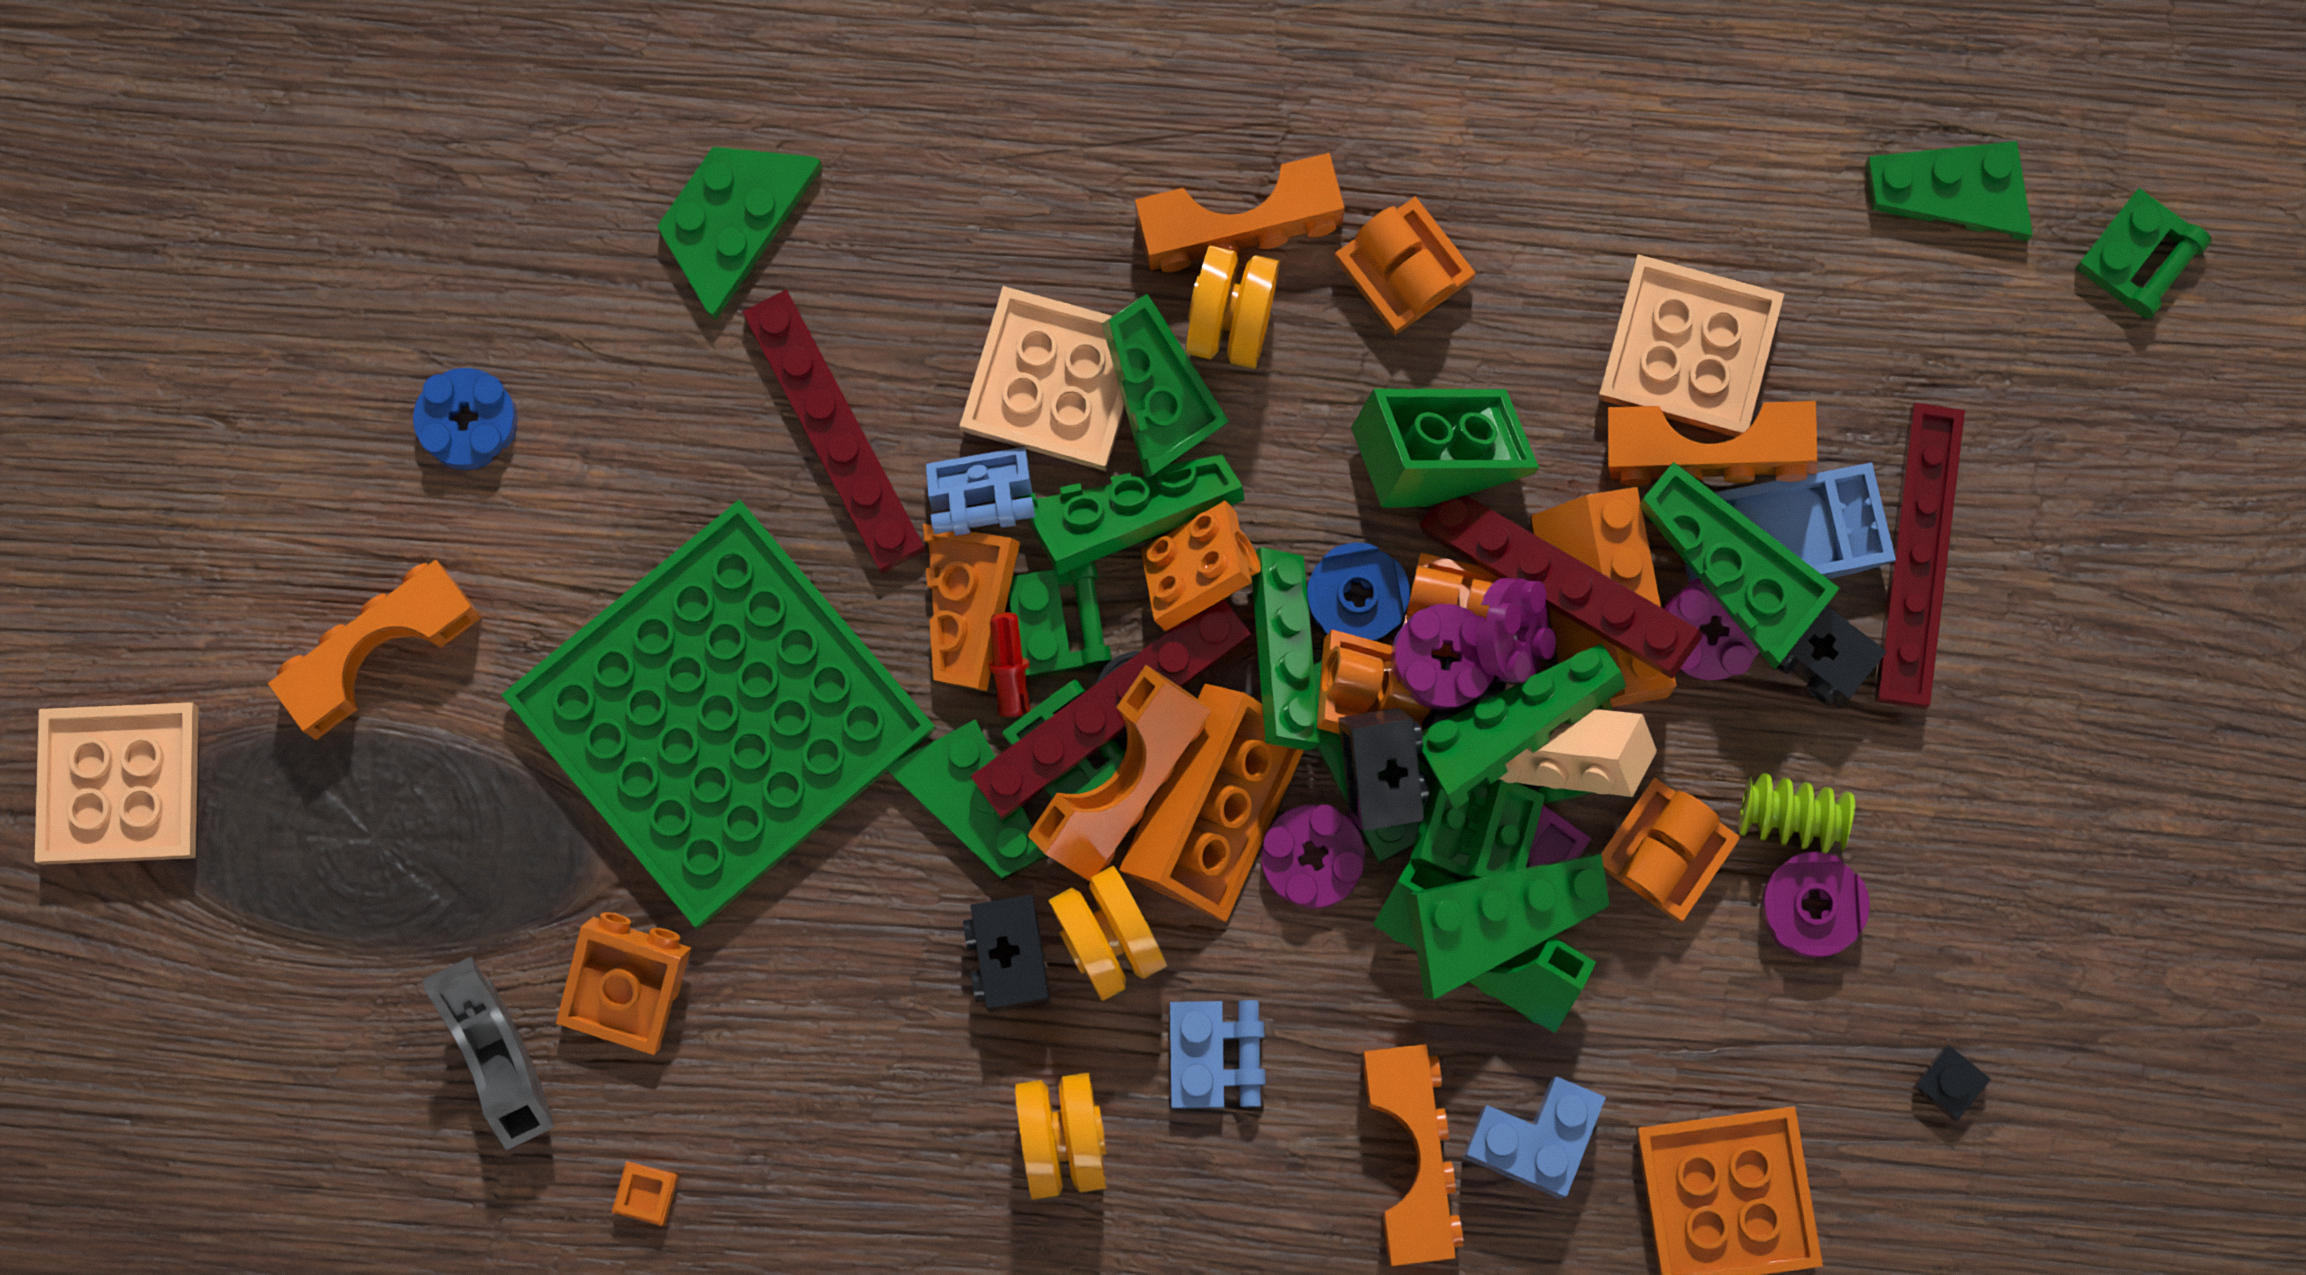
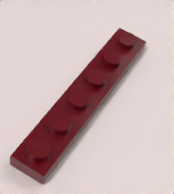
M787 289L742 311L880 573L882 574L925 552V547Z
M1914 402L1910 408L1893 546L1896 560L1894 563H1891L1881 647L1887 652L1879 661L1875 702L1925 710L1931 703L1965 410L1917 402Z
M1466 495L1434 504L1419 525L1425 535L1500 579L1516 578L1542 582L1546 589V606L1671 679L1675 677L1703 638L1700 629Z
M1222 599L1166 632L970 776L971 780L1000 819L1004 820L1126 730L1125 722L1116 707L1145 665L1183 688L1249 640L1251 633L1228 603Z

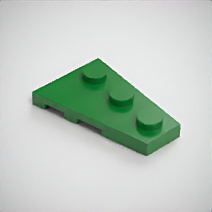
M1148 294L1138 298L1102 323L1145 478H1147L1220 429L1229 420Z
M975 719L897 760L886 770L998 878L1004 881L1044 860L1048 856L1027 836L1033 826L1022 806L1004 820H1001L971 780L970 776L996 758Z

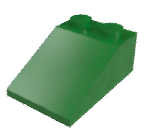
M1373 389L1351 426L1381 507H1427L1533 475L1539 469L1506 389Z

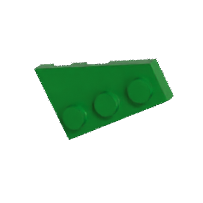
M2017 141L1869 156L1865 162L1871 205L1874 211L1928 222L1937 219L1965 225V229L1982 233L1985 230L2010 234L2012 239L2027 242L2033 236Z

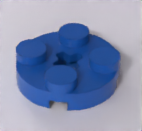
M457 368L443 374L433 375L426 380L423 385V391L415 404L413 423L415 433L423 448L439 462L453 469L473 470L488 465L493 461L492 458L498 455L503 448H508L516 434L518 416L514 401L499 379L479 369ZM469 407L472 413L478 414V420L469 422L468 430L461 431L459 424L453 421L455 414L460 413L462 408Z
M1355 542L1338 546L1330 550L1322 558V561L1316 565L1311 574L1307 587L1309 613L1325 637L1333 629L1380 642L1400 627L1407 610L1410 598L1407 575L1401 564L1394 557L1392 559L1388 554L1379 551V548L1374 545ZM1360 582L1363 590L1371 589L1373 597L1365 600L1364 607H1355L1353 602H1346L1343 594L1350 592L1351 583Z

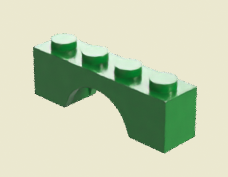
M1410 860L1373 925L1387 933L1393 940L1404 943L1416 950L1407 893L1458 883L1459 881L1446 873ZM1552 936L1468 982L1478 987L1484 994L1495 997L1522 1013L1528 1020L1556 1033L1583 990L1596 962Z

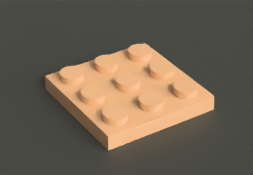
M1638 254L1633 266L1597 400L1623 407L1660 406L1667 419L1738 437L1750 427L1784 293Z
M1003 286L960 422V430L965 433L1016 447H1025L1030 451L1106 471L1125 409L1102 323L1112 316Z
M192 702L39 709L35 862L47 865L196 858L199 706Z

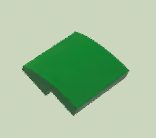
M1434 775L1429 799L1423 813L1424 820L1420 823L1410 860L1466 881L1526 868L1545 795L1516 782L1506 783L1502 779H1497L1492 784H1489L1484 779L1467 791L1470 800L1454 810Z

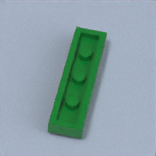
M1260 547L1256 550L1260 561L1261 571L1252 576L1265 743L1310 751L1321 744L1320 729L1317 728L1318 707L1304 556Z

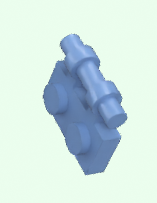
M1025 447L926 464L928 497L932 512L950 509L948 512L931 514L934 535L954 531L955 536L971 533V528L1000 523L1001 528L1016 526V520L1035 517L1032 497L1012 499L1032 494L1029 462ZM996 501L993 504L967 508L968 505Z
M1222 1001L1170 1002L1172 1109L1224 1108V1087H1240V1107H1261V1086L1266 1085L1265 1069H1260V1039L1265 1038V1022L1259 1021V1001H1238L1237 1022H1223ZM1223 1040H1239V1069L1223 1070Z

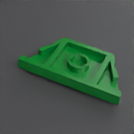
M712 147L657 225V228L710 318L716 321L822 169L821 160L814 156Z

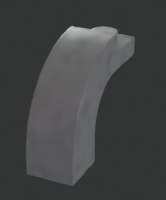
M473 958L464 959L424 978L425 992L461 1049L473 1076L484 1117L505 1150L511 1149L554 1128L542 1085L515 1023L490 979L486 981Z

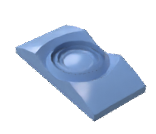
M1872 463L1809 474L1807 479L1797 482L1777 480L1714 492L1827 579L1894 563L1896 560ZM1684 561L1688 581L1690 582L1698 578Z

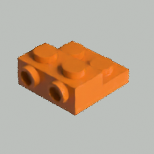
M610 912L601 913L600 918L592 917L580 928L555 1024L655 1055L661 1047L672 1002L679 995L691 947L679 944L680 936L673 931L652 928L649 934L631 929V920L623 915Z

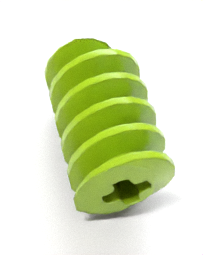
M1761 774L1754 786L1752 784V777H1749L1741 803L1738 826L1739 835L1745 836L1751 825L1756 823L1759 828L1760 840L1765 841L1772 829L1778 828L1781 845H1786L1792 834L1796 832L1799 833L1801 849L1806 850L1813 838L1818 837L1820 838L1822 853L1827 854L1835 841L1840 842L1841 851L1843 852L1852 828L1855 798L1852 792L1845 791L1835 803L1834 792L1830 787L1822 788L1817 797L1814 798L1811 783H1802L1794 794L1793 784L1789 778H1782L1773 790L1770 774Z

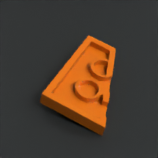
M923 524L924 541L929 543L930 567L926 568L927 587L932 588L934 615L929 620L933 680L943 684L987 691L991 676L988 665L994 661L989 623L992 615L1005 613L1020 542L1009 537L978 532L955 536L954 531L934 535L932 525Z

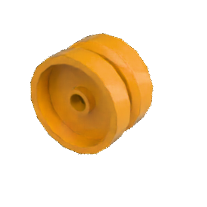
M1210 245L1205 255L1200 276L1196 279L1188 315V322L1190 324L1187 335L1186 354L1212 359L1219 352L1226 330L1230 331L1227 348L1230 364L1256 369L1271 313L1280 260L1254 255L1246 264L1241 284L1235 283L1238 270L1236 252Z
M1114 865L1090 878L1089 889L1099 908L1093 914L1081 893L1073 888L1048 900L1062 928V931L1059 933L1081 975L1086 973L1101 1001L1123 991L1126 987V978L1116 959L1117 956L1123 954L1134 974L1142 979L1167 967L1155 938Z
M1082 1073L1062 1077L1059 1083L1061 1111L1053 1112L1049 1088L1042 1080L1015 1084L1022 1150L1032 1200L1060 1195L1063 1189L1061 1162L1069 1161L1073 1185L1080 1193L1107 1189L1103 1155L1107 1154L1100 1106H1095L1090 1074Z

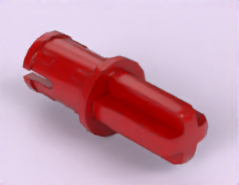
M1010 612L998 613L991 616L989 623L994 661L988 665L989 671L994 673L996 683L998 715L1002 717L1022 716L1023 713L1027 714L1031 711L1026 683V669L1029 668L1030 664L1028 659L1022 657L1018 616Z

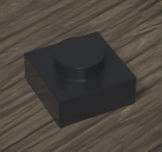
M1947 1045L1944 1046L1916 1081L1913 1088L1952 1120L1956 1121L1960 1119L1991 1079L1954 1048Z

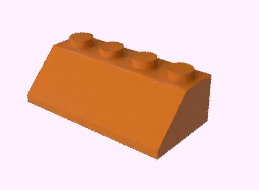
M1637 487L1585 495L1530 516L1534 535L1661 607L1643 513L1639 507L1640 498ZM1547 606L1550 626L1556 637L1555 652L1558 664L1572 658L1581 651L1588 650L1602 643L1620 669L1627 687L1610 698L1612 707L1665 699L1677 687L1675 677L1673 679L1667 677Z
M1205 683L1198 700L1211 710V713L1205 720L1201 734L1188 744L1175 763L1171 777L1164 784L1160 785L1154 793L1119 871L1154 891L1216 919L1227 922L1304 750L1266 744L1262 704L1246 693Z

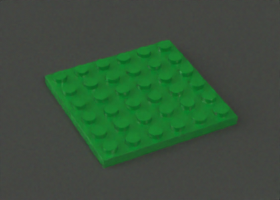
M740 499L501 694L697 930L886 773L887 768L897 760L905 757L937 730L935 725Z

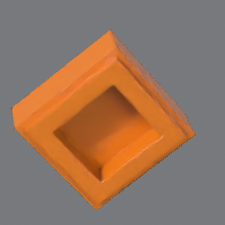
M626 1161L611 1213L665 1227L679 1175Z

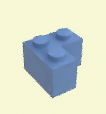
M1556 1076L1549 1081L1533 1124L1486 1105L1480 1111L1462 1158L1555 1198H1565L1568 1195L1606 1097Z

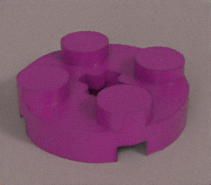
M1502 578L1495 581L1483 597L1481 605H1488L1489 609L1486 622L1477 621L1476 646L1484 671L1488 675L1498 676L1499 679L1497 681L1524 683L1530 676L1535 675L1542 659H1550L1554 654L1556 637L1553 630L1548 628V613L1545 604L1546 589L1542 582Z
M1699 578L1688 582L1689 586L1683 588L1677 595L1674 593L1668 599L1663 609L1698 629L1701 624H1709L1712 616H1719V623L1725 626L1722 634L1717 635L1715 640L1708 641L1707 635L1701 632L1703 638L1680 669L1688 675L1702 680H1721L1732 675H1741L1747 672L1752 666L1753 659L1759 653L1758 649Z
M1436 604L1416 612L1404 624L1394 639L1391 662L1398 682L1401 681L1405 689L1412 694L1410 695L1411 698L1431 709L1453 710L1468 704L1485 692L1494 676L1488 675L1484 671L1476 646L1477 621L1486 622L1485 618L1476 616L1472 611L1458 605ZM1443 644L1451 646V651L1456 653L1458 658L1457 662L1450 664L1449 670L1441 669L1440 661L1432 658V650H1439Z
M1308 804L1292 808L1274 821L1264 837L1261 865L1268 885L1278 897L1296 906L1315 910L1324 909L1341 902L1353 891L1363 873L1365 848L1357 827L1348 817L1339 813L1336 808L1330 805ZM1312 843L1315 848L1323 847L1328 855L1322 858V869L1315 871L1311 864L1302 867L1298 858L1302 857L1305 853L1304 845Z
M1807 852L1792 857L1772 872L1762 893L1761 909L1766 928L1772 934L1774 942L1779 947L1802 957L1824 958L1835 955L1845 949L1862 932L1869 917L1870 902L1868 891L1857 873L1854 874L1850 867L1843 864V860L1828 853ZM1809 891L1818 892L1819 900L1828 901L1829 910L1822 911L1819 919L1811 918L1810 913L1802 909L1801 902L1809 898Z

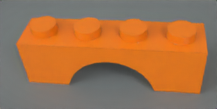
M1330 153L1281 164L1278 182L1271 195L1258 207L1240 214L1228 215L1207 210L1195 202L1184 188L1135 199L1136 219L1149 269L1152 271L1161 268L1163 272L1167 273L1185 269L1191 264L1190 261L1205 258L1210 245L1234 250L1238 254L1239 249L1256 245L1260 249L1275 248L1285 244L1289 237L1306 233L1308 237L1312 238L1328 235L1336 230V226L1343 225L1345 210Z
M1816 401L1764 402L1756 420L1744 433L1732 440L1716 444L1698 443L1680 435L1667 422L1660 406L1608 407V467L1611 479H1620V483L1626 486L1648 485L1651 483V478H1660L1674 462L1699 482L1703 481V477L1724 476L1725 482L1748 483L1754 481L1756 475H1776V480L1783 482L1807 479V474H1817Z
M434 560L429 565L422 563L412 568L402 578L403 584L388 595L383 593L373 597L362 606L360 610L362 614L346 626L340 624L329 629L320 637L318 641L319 646L304 657L297 655L290 658L278 668L276 672L278 676L268 682V685L304 733L317 740L358 710L355 699L357 672L366 656L377 646L395 638L415 637L427 640L442 648L482 618L448 571L437 560Z
M1145 665L1116 707L1125 722L1127 730V748L1117 771L1104 784L1091 791L1080 794L1056 793L1027 835L1045 855L1089 881L1091 877L1098 874L1111 863L1117 846L1128 830L1141 820L1145 812V806L1158 787L1171 777L1175 763L1188 744L1201 734L1205 720L1211 713V710L1192 694Z
M1427 1044L1364 1051L1361 1057L1368 1108L1383 1112L1396 1119L1410 1135L1417 1155L1416 1176L1409 1192L1397 1205L1382 1213L1388 1266L1455 1259L1454 1248L1463 1247V1235L1459 1215L1450 1216L1447 1194L1456 1193V1183L1452 1161L1443 1162L1440 1141L1449 1140L1445 1108L1436 1109L1433 1088L1442 1087L1438 1055L1429 1056Z

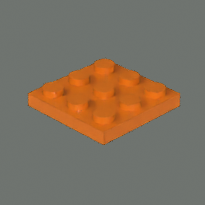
M1795 1106L1635 1129L1659 1275H1765L1823 1267Z

